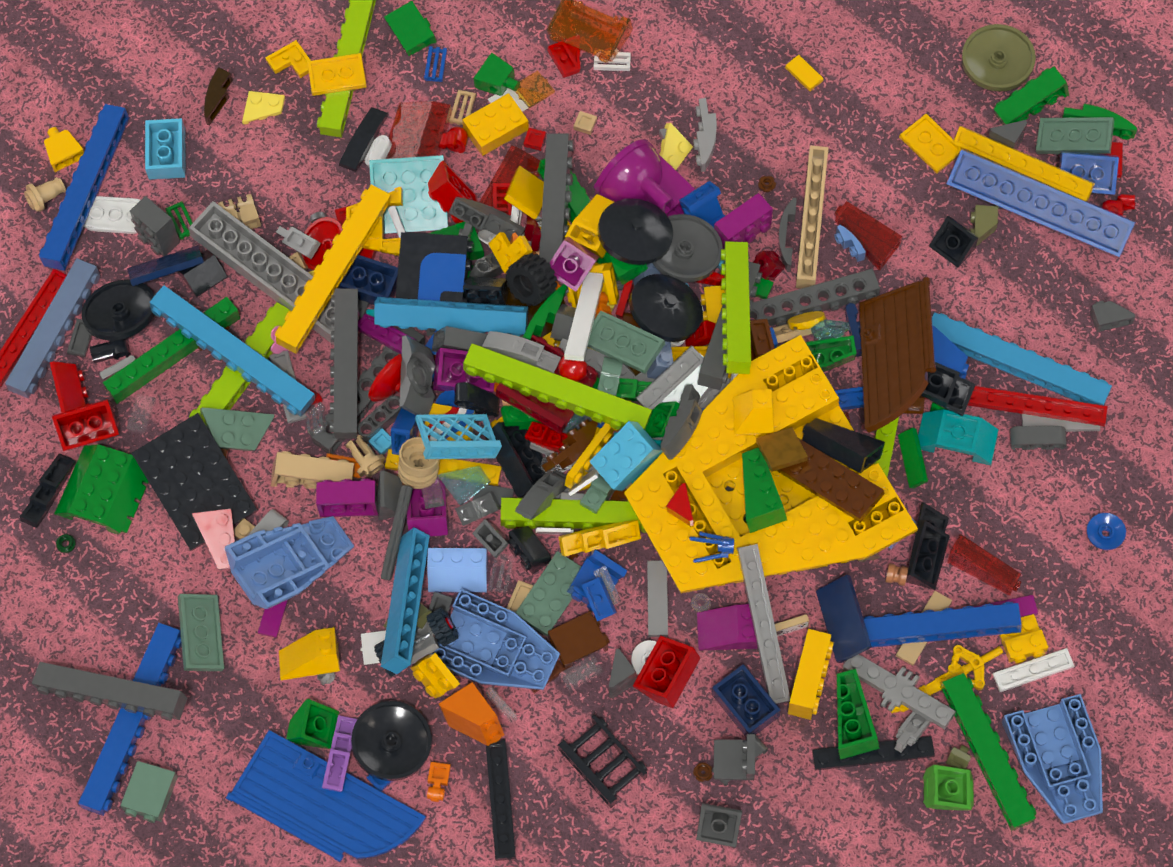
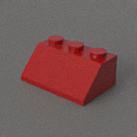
M441 161L428 182V194L433 201L437 200L441 209L448 213L456 197L478 202L477 195L444 161ZM451 215L452 220L456 224L464 222L458 219L457 217Z
M50 362L61 413L89 405L90 403L87 404L85 399L89 397L86 386L83 387L81 382L85 381L82 370H78L76 364Z
M108 399L52 415L63 451L119 435L118 425Z
M660 635L633 687L655 702L674 708L695 670L700 656L694 647Z

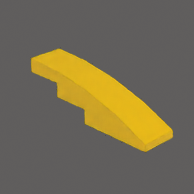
M631 520L562 535L558 538L561 555L565 557L579 552L587 553L600 548L609 549L639 540L641 535L638 520Z

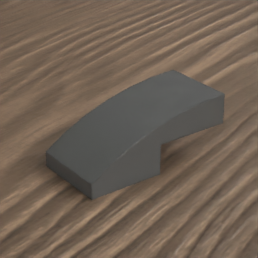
M493 491L455 508L463 526L501 509Z

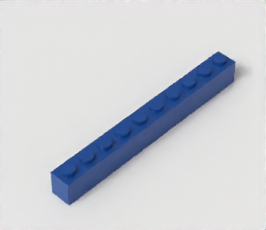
M105 104L99 112L98 121L93 126L90 140L86 142L84 154L80 157L78 168L72 176V182L66 189L64 201L60 203L58 215L53 219L52 229L48 232L46 243L40 250L39 257L44 267L65 271L128 123L129 116L124 107Z
M158 623L133 681L160 687L166 683L168 679L167 671L176 661L175 653L177 648L180 649L182 647L180 630ZM120 708L78 804L82 809L104 816L106 811L109 812L113 802L111 798L114 793L118 792L121 785L119 780L122 774L125 775L128 770L129 764L127 762L129 757H133L136 752L137 746L135 744L137 739L141 738L144 734V723L151 717L144 715L143 712L130 713L124 708Z

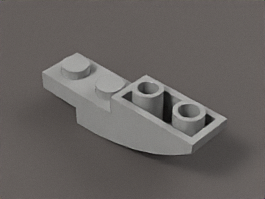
M706 98L699 99V105L695 106L696 116L700 117L701 122H698L699 131L696 132V139H693L694 150H698L699 154L696 155V164L701 167V172H705L715 149L717 120L716 113L708 114Z
M489 331L482 345L483 348L551 373L555 372L561 357L544 350L545 346L507 333Z

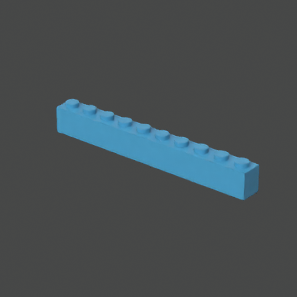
M163 285L149 302L153 314L157 317H164L171 327H177L182 330L181 333L186 338H193L197 341L196 344L200 348L211 351V355L219 361L222 359L226 362V366L234 372L236 370L240 372L244 380L247 382L252 381L261 392L269 393L276 403H282L287 406L286 409L291 414H298L302 417L315 401V394L166 286Z
M934 312L932 316V325L967 356L1074 401L1104 406L1112 387L1107 381L1098 380L1091 377L1088 373L1073 370L1069 365L1056 363L1049 357L1044 358L1032 350H1025L1015 343L1003 341L996 335L991 336L979 328L969 327L962 321L952 320L945 314Z

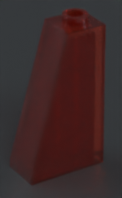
M847 201L835 211V223L845 227L859 240L866 252L865 256L880 271L900 246L902 236Z
M961 534L958 536L950 551L947 563L1009 596L1013 591H1018L1022 583L1019 581L1021 573Z

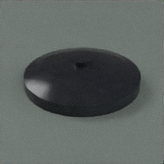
M622 199L610 204L601 214L597 228L598 238L603 248L617 260L633 265H645L658 261L668 252L673 240V227L668 216L656 205L641 199Z
M652 274L639 280L631 291L629 307L634 320L644 331L664 341L679 342L693 336L701 325L703 319L701 302L695 292L679 279L665 274Z
M117 280L107 283L95 290L85 301L81 312L84 326L92 336L102 340L115 341L134 336L145 329L155 316L151 311L149 303L154 294L144 283L132 286L130 280Z
M397 701L380 702L366 709L357 719L351 736L352 752L359 766L369 775L385 781L402 780L418 772L427 761L432 745L430 727L423 715L412 706Z

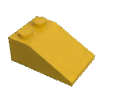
M335 628L314 630L279 650L280 679L287 680L340 671Z

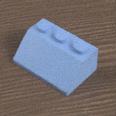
M428 548V592H459L460 589H463L467 592L487 593V549Z

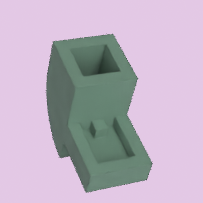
M604 357L597 390L616 396L622 362Z
M599 474L598 478L591 482L590 488L580 501V505L597 514L603 503L610 499L615 490Z

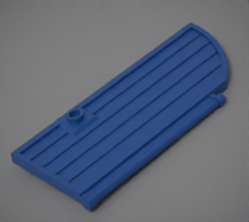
M270 730L248 763L233 791L229 792L226 796L227 800L235 802L330 855L338 862H341L344 852L355 859L370 858L387 853L412 837L426 820V816L348 773L345 776L342 792L323 789L322 785L327 762Z

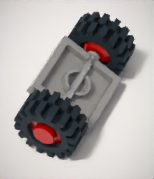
M439 608L426 616L427 622L423 629L416 627L411 664L439 648L438 642L445 647L458 639L459 636L455 625L444 609ZM385 640L374 646V651L380 663ZM385 669L386 673L389 674V676L392 677L396 675L395 673Z

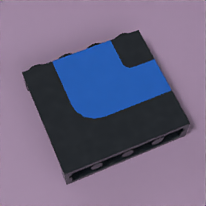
M401 232L396 298L468 303L463 290V284L468 279V271L472 269V260L469 259L474 245L471 238L460 235Z

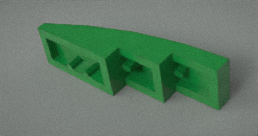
M565 284L552 293L540 306L530 321L523 338L531 340L533 334L541 337L546 322L554 324L556 313L566 292L567 286Z

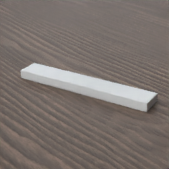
M590 272L583 281L564 354L565 360L584 361L604 283L602 273Z

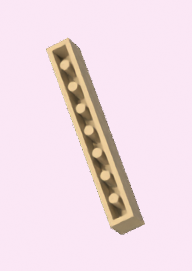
M810 146L796 281V288L799 289L813 286L816 282L828 147Z

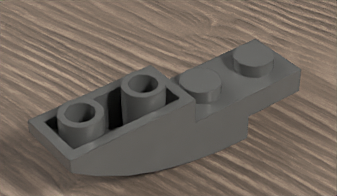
M456 197L449 211V214L471 224L480 231L484 228L495 235L499 232H504L509 241L513 233L522 236L525 230L524 227L511 221L510 215L470 199Z
M692 384L685 385L677 416L669 417L665 428L661 450L669 460H672L689 441L703 412L698 405L700 395Z
M548 471L527 492L516 507L515 512L521 514L524 518L534 519L551 506L553 498L568 488L564 486L566 475L559 471L554 473Z

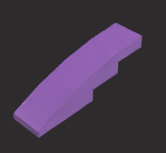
M338 715L322 785L323 789L342 792L352 749V731L357 719Z

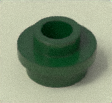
M69 534L59 536L56 541V547L61 553H70L76 545L75 539ZM68 541L69 545L67 547H63V543Z

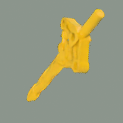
M956 645L953 649L952 662L948 666V672L935 678L934 681L926 686L923 685L917 689L931 696L941 690L942 682L962 673H965L967 677V674L973 671L974 680L971 679L973 686L976 690H982L985 686L984 664L1001 655L1003 650L999 646L980 657L962 646ZM962 659L968 664L961 666L958 664V661ZM904 705L896 706L891 713L905 712L909 708Z

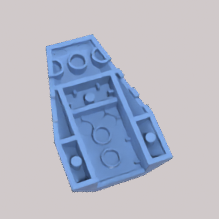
M332 516L312 520L306 524L297 523L291 527H277L271 531L265 532V530L255 532L225 546V552L232 575L252 604L269 609L300 594L352 550L354 545Z

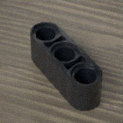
M460 382L455 384V405L464 409L474 410L476 414H487V416H494V418L499 416V398L495 394L470 383Z

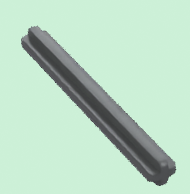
M401 486L381 572V579L391 581L412 493V487Z

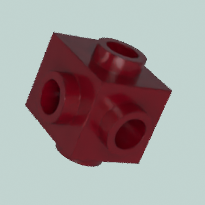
M760 251L753 263L760 264V272L763 273L762 277L765 280H775L785 268V265L779 260L780 256L774 251Z

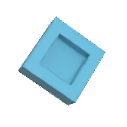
M383 429L368 441L379 454L384 455L388 449L392 448L391 436Z

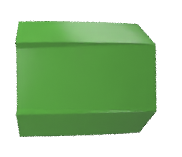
M932 765L926 769L923 777V803L927 808L972 810L974 805V781L971 770Z

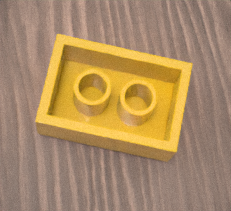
M509 93L462 119L463 128L467 131L468 137L482 156L528 131L529 128L528 119Z

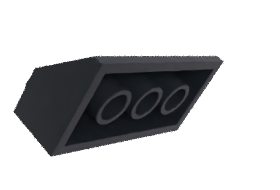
M498 422L492 428L495 439L500 440L502 445L496 456L497 462L502 467L506 478L514 489V493L518 498H524L532 486L547 473L542 467L546 461L540 452L530 448L531 442L525 439L528 429L520 430L519 426H505L504 422Z

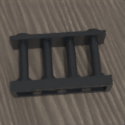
M594 714L591 717L594 725L573 743L567 744L563 740L558 744V750L605 803L612 808L617 804V793L638 775L645 780L648 769L641 761L637 762L607 729V723L601 717L598 719ZM600 731L607 740L586 758H580L576 754L578 752L577 749ZM611 746H614L620 755L599 773H593L590 769V764ZM626 760L634 769L612 788H607L602 783L604 782L603 779Z

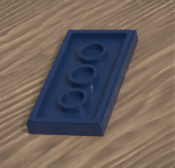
M197 245L129 267L127 270L132 286L202 264L204 261Z
M845 575L816 590L828 634H831L830 641L834 642L833 652L836 662L842 663L872 648L851 576Z

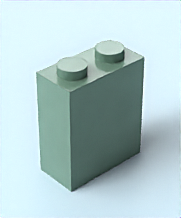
M137 761L120 805L125 814L131 817H136V815L143 816L144 820L155 823L156 820L161 822L176 784L177 774L167 769Z

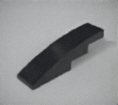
M373 107L370 108L350 140L339 162V166L354 172L357 171L373 141L378 137L380 128L388 117L387 112Z
M60 453L57 455L39 479V486L30 496V503L20 515L21 522L35 528L39 526L74 468L76 460Z

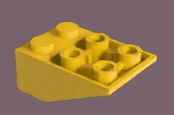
M596 194L574 219L565 238L567 236L586 249L603 258L606 250L599 241L597 228L601 214L614 201Z

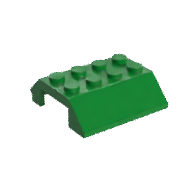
M99 444L84 446L54 514L73 520V517L93 522L105 526L108 532L114 534L127 533L132 522L127 516L134 518L139 503L134 500L141 501L146 490V486L142 482L148 484L149 481L133 455Z

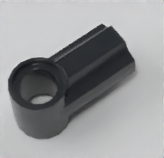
M126 339L109 341L90 347L94 363L112 358L119 360L120 357H128L130 355Z

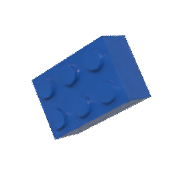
M1061 151L1060 169L1095 183L1091 193L1115 195L1119 163L1117 155Z

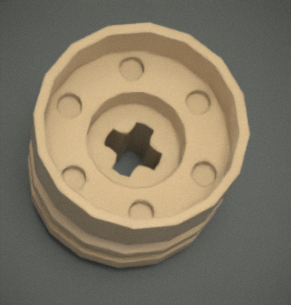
M421 437L408 439L399 450L398 477L402 483L414 489H424L431 486L436 481L440 459H425L423 454L425 447Z

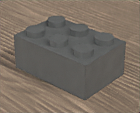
M146 196L130 210L131 221L135 225L134 229L138 233V239L143 244L148 243L156 255L166 256L180 243L172 218Z

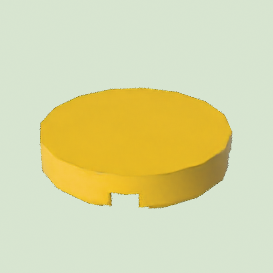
M814 311L796 315L787 322L791 330H794V327H797V330H805L818 326L820 321L824 323L826 317L824 312Z

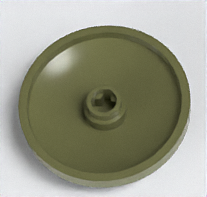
M1002 24L987 25L974 31L966 40L962 51V65L967 76L978 86L991 91H1008L1021 86L1032 74L1036 59L1035 50L1029 38L1020 30Z

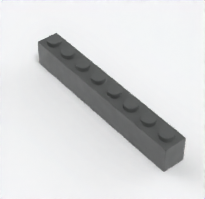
M569 133L547 134L539 253L540 258L546 259L547 263H550L569 230L567 221L571 218V211L568 208V204L572 201L569 187L573 183L570 170L574 166L571 153L575 149L574 140H571Z
M748 261L751 311L753 304L751 298L756 297L758 289L756 284H760L763 273L760 272V264ZM722 308L698 378V385L717 390L721 389L722 383L726 384L729 374L726 373V365H722L723 354H726V350H722V340L725 338V335H722V323H725V320H722Z
M335 289V295H331V307H335V313H331V324H334V331H331V342H334V348H331L330 358L334 360V366H330V378H334V384H330V396H334V402H330V414H334V421H330V432H334V439H357L358 289Z
M39 662L31 683L37 688V692L44 695L53 693L59 698L65 699L67 696L72 697L73 700L78 702L86 700L96 706L105 704L115 710L124 708L130 713L143 712L146 716L154 717V715H157L167 721H172V719L180 720L188 699L179 690Z

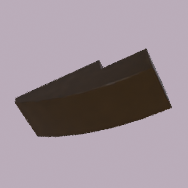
M220 67L217 68L212 76L205 96L204 117L206 124L209 126L229 99L227 89L233 81L231 73Z

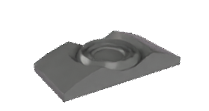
M407 335L402 336L399 407L414 415H429L435 397L431 388L432 375L436 368L434 357L430 348Z

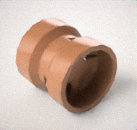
M889 563L886 582H896L901 586H905L909 567H897L895 564Z

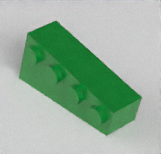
M1055 66L1050 69L1047 68L1039 77L1029 80L1025 87L1015 90L1008 99L998 102L995 108H993L994 113L1003 125L1027 120L1029 114H1038L1046 104L1051 106L1057 103L1058 97L1063 96L1065 98L1069 96L1067 82Z
M853 669L838 673L837 713L840 759L880 749L857 670Z

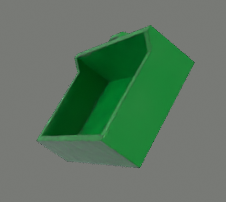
M413 1L384 16L387 24L408 56L437 42L435 35L430 29L429 21L427 18L422 17Z

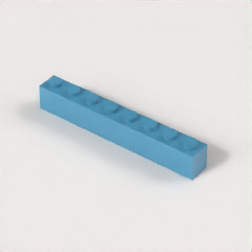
M377 297L374 304V325L384 328L398 326L401 329L417 327L419 330L434 328L437 331L445 326L480 333L493 331L520 336L525 334L528 327V307Z
M414 527L401 537L381 660V667L395 674L400 673L411 665L430 535Z

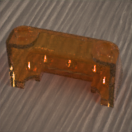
M561 0L547 28L551 40L567 43L597 56L599 60L605 63L614 60L633 30L631 19L624 16L620 20L618 16L613 18L585 6L582 1L577 2L576 0Z

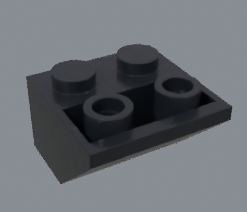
M469 276L463 284V290L468 303L507 304L509 287L506 284V278Z
M529 526L508 532L509 550L515 557L519 556L522 560L520 564L526 572L529 570L533 575L549 564L551 555Z

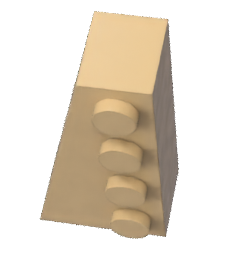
M288 451L277 452L273 463L270 486L277 487V483L286 484V487L294 488V486L301 484L308 489H315L316 482H322L323 480H332L333 482H340L343 479L352 480L354 463H349V461L343 459L338 461L330 460L328 457L314 458L308 454L294 455Z

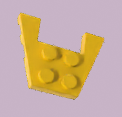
M397 187L394 191L389 192L391 195L389 206L403 205V190L401 187ZM355 204L346 207V219H350L352 216L351 211ZM382 215L363 248L399 256L401 238L384 239Z

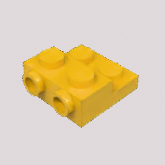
M1034 614L1021 617V633L999 635L1009 663L1013 661L1016 664L1022 663L1027 660V657L1034 656V658H1039L1047 652L1049 647L1042 629H1039Z
M436 653L421 658L411 667L413 676L423 683L426 687V692L431 697H441L447 691L455 689L460 684Z

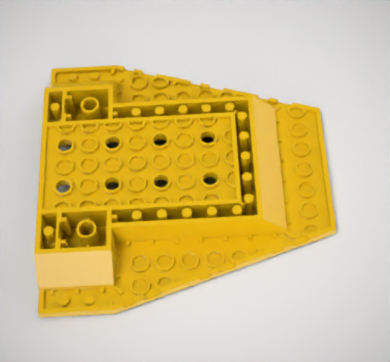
M801 335L751 361L750 374H738L703 410L694 433L683 449L672 460H669L663 452L624 492L680 593L702 590L712 586H724L728 583L744 582L737 548L758 544L764 577L766 578V576L783 575L787 574V572H799L825 567L830 564L867 559L918 531L908 511L879 463L872 464L862 473L849 468L882 488L885 493L861 523L778 471L771 472L770 470L779 496L786 497L789 500L786 505H783L787 521L750 533L747 523L743 521L746 511L742 453L758 448L756 438L768 434L735 435L733 397L751 390L772 389L774 432L792 427L797 437L801 440L804 435V426L816 418L853 430L839 406V397ZM683 483H686L694 526L691 527L668 513L666 508ZM727 483L735 484L733 491H727L724 487ZM699 532L734 538V553L728 554V558H717L694 563V559L720 554L722 551H718V544L690 541L689 538L712 539L700 536Z

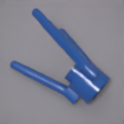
M699 532V535L712 539L689 538L690 541L718 544V551H722L720 554L694 559V563L717 558H728V554L734 553V538Z

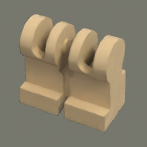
M251 194L246 195V202L242 201L241 196L237 197L239 202L237 206L240 208V212L235 210L236 205L233 204L232 199L228 200V207L224 206L223 201L218 203L219 206L248 228L253 229L261 226Z

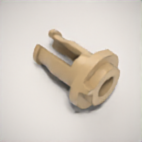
M56 177L55 180L37 187L31 183L26 185L24 196L33 210L41 212L45 210L44 203L57 197L62 192L65 193L66 188L62 180Z
M358 435V439L355 442L365 456L363 457L352 440L346 444V448L350 449L352 456L360 465L357 471L360 477L365 475L366 477H371L384 467L385 457L383 454L375 455L370 446L363 441V437Z

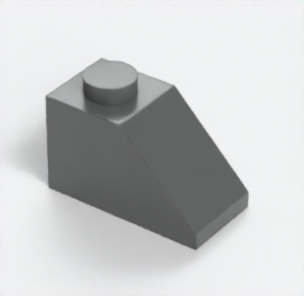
M1112 301L1096 302L1090 310L1096 332L1131 325L1135 320L1133 312Z
M486 519L472 533L495 558L509 545L507 536L496 525Z

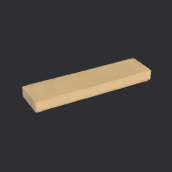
M934 591L923 611H942L949 608L952 600ZM927 642L902 644L896 657L914 666Z

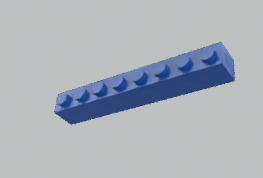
M1005 602L1002 605L985 604L982 607L965 606L962 609L955 610L953 608H946L935 612L933 610H926L923 613L916 614L906 612L903 615L896 616L894 614H886L883 617L867 616L863 618L872 648L902 645L905 643L1021 633L1022 627L1019 603Z

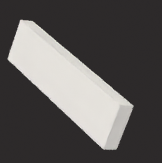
M1065 648L994 672L992 675L999 692H1003L1074 668V663L1068 649Z

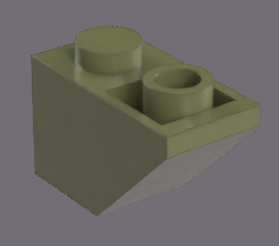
M976 205L974 212H971L970 223H974L973 229L970 228V232L978 237L976 246L996 231L998 206Z

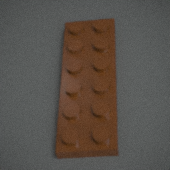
M799 439L808 456V460L776 471L861 523L885 494L884 490Z

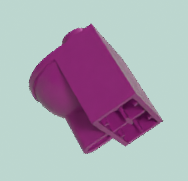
M646 139L635 141L621 150L607 164L594 185L595 195H601L614 202L631 198L645 200L659 207L667 216L684 214L679 200L695 190L691 184L654 150V146Z

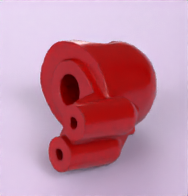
M458 126L451 128L448 132L441 135L439 147L442 149L447 147L450 151L458 153L465 152L468 139L467 131Z
M1121 194L1117 197V200L1104 201L1101 207L1123 216L1124 210L1135 209L1136 196Z

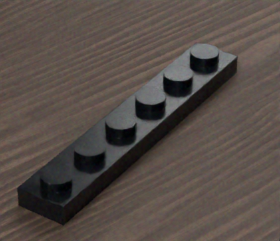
M932 736L920 737L912 746L907 744L902 752L894 749L897 740L878 742L880 749L840 759L838 747L812 750L814 769L817 771L935 757Z
M499 740L489 746L486 745L496 861L516 859L506 740Z

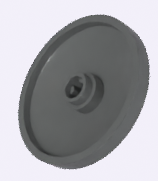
M687 214L668 216L673 227V240L668 252L652 264L662 274L672 276L683 282H695L707 278L717 269L721 261L720 255L723 246L719 234L708 222L699 217Z

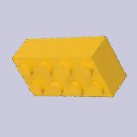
M808 629L789 702V715L811 720L812 714H817L825 679L823 678H826L834 642L830 641L831 634Z

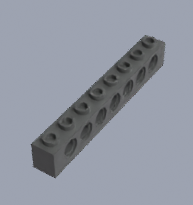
M873 269L753 302L750 318L755 320L767 319L769 327L773 325L780 326L786 324L790 318L799 314L814 311L823 312L829 309L835 311L849 303L856 305L861 300H868L878 296L880 286ZM860 287L863 290L857 291L854 288ZM842 292L845 295L839 296L836 293ZM824 297V298H826L827 300H826V301H821V300H819V298ZM806 302V303H808L809 305H808V306H802L801 303ZM786 307H787V308H790L791 310H790V311H784L783 308H786ZM765 313H772L773 316H766Z
M413 328L399 329V331L416 339L417 342L425 344L424 336ZM384 346L380 356H376L373 359L370 368L361 373L357 382V401L360 402L357 404V424L376 403L368 398L369 391H364L363 389L371 387L376 378L375 375L388 363L387 361L399 355L398 352L387 346ZM329 412L321 426L314 429L311 438L313 444L326 453L333 454L345 439H334V433H327L330 430V421H334V414Z

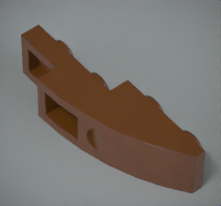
M587 418L579 424L580 428L578 430L575 427L567 432L566 435L568 437L562 441L564 445L558 449L560 452L558 454L554 452L546 457L547 462L542 465L545 472L558 464L564 469L574 463L591 443L598 422L589 421Z

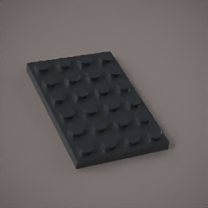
M198 413L131 453L191 551L206 543L192 513L231 509L234 526L258 511Z

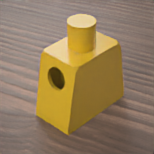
M52 127L47 131L49 138L44 140V144L54 172L79 161L80 157L84 154L83 148L68 130L59 132L57 127Z

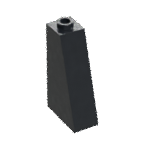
M818 418L807 423L803 428L804 435L802 440L859 473H862L881 458L885 442Z

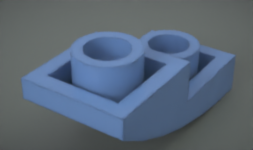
M838 225L836 234H834L837 244H841L843 249L849 247L851 256L856 257L858 262L865 260L866 252L859 240L845 227Z

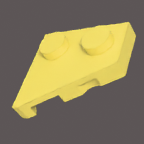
M249 91L242 123L249 124V122L257 119L263 120L269 116L282 114L285 95Z
M666 123L665 139H662L659 155L676 170L693 146L671 123Z

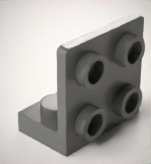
M747 734L746 740H714V779L754 780L755 734Z

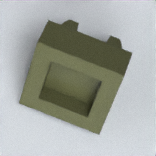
M964 745L961 746L960 750L953 747L946 764L953 768L966 769L972 757L967 754L969 748Z

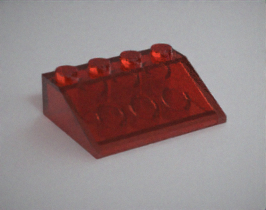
M436 101L399 103L389 134L392 146L386 159L440 156L442 150L439 147L441 135L447 132L452 113L451 105Z

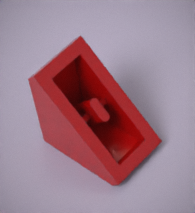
M683 483L666 508L668 513L691 527L694 526L686 483Z

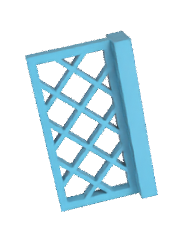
M487 414L416 415L415 417L425 447L423 452L425 459L496 458L502 447L500 440L495 439ZM423 421H427L430 424H432L433 426L431 427V429L424 425ZM445 421L450 424V427L447 428L439 422ZM457 421H463L468 426L464 428ZM483 421L484 428L480 427L474 422ZM436 427L443 431L444 434L441 436L433 431V429ZM452 427L462 432V434L459 436L451 431ZM472 427L473 429L478 431L479 434L476 436L468 429ZM465 434L473 441H466L462 437ZM431 435L438 441H429L428 436ZM449 435L456 441H448L444 437ZM481 435H484V436L487 437L489 440H482V439L479 438V437H480Z

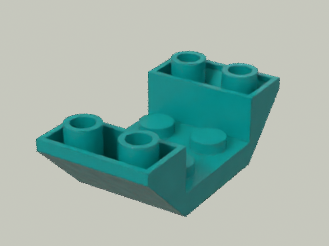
M937 410L923 413L918 438L921 450L934 453L935 447L973 455L972 462L991 466L999 429L980 417L967 414L961 416L953 411Z

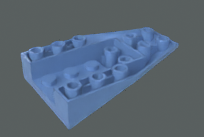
M460 589L453 603V612L450 616L459 637L445 647L438 642L439 648L433 653L438 655L451 673L485 685L544 690L560 653L515 612Z
M1081 694L1061 699L1057 705L1029 713H1024L1021 710L1004 715L1002 720L1003 727L1024 774L1063 824L1103 813L1101 748Z

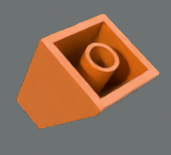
M473 682L439 703L449 727L487 746L499 741L504 736L497 715Z

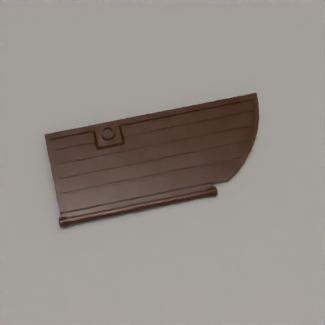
M924 277L920 282L911 283L859 303L865 429L868 433L889 424L908 410L928 385V372L933 373L936 371L929 277Z

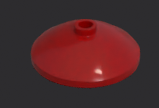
M331 217L319 218L305 230L304 234L321 243L312 259L301 254L309 269L314 271L318 264H322L326 250H330L334 245L332 244L334 237L342 232V224L338 220Z
M402 353L391 359L373 381L368 393V398L371 401L379 402L390 398L396 392H400Z

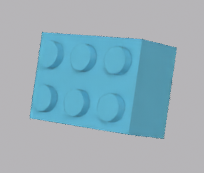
M182 118L145 121V170L149 180L185 177V126Z
M628 421L589 462L613 490L623 491L662 450L638 422Z

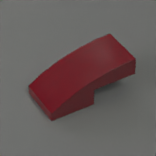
M527 215L524 236L527 241H531L532 250L538 252L541 238L540 227L535 219Z

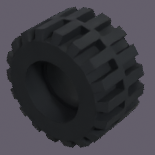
M529 253L508 267L509 269L506 271V280L508 282L506 284L510 288L511 294L513 293L515 298L519 299L522 304L526 303L527 306H536L555 292L557 287L555 271L550 267V263L546 262V259L540 258L537 254Z

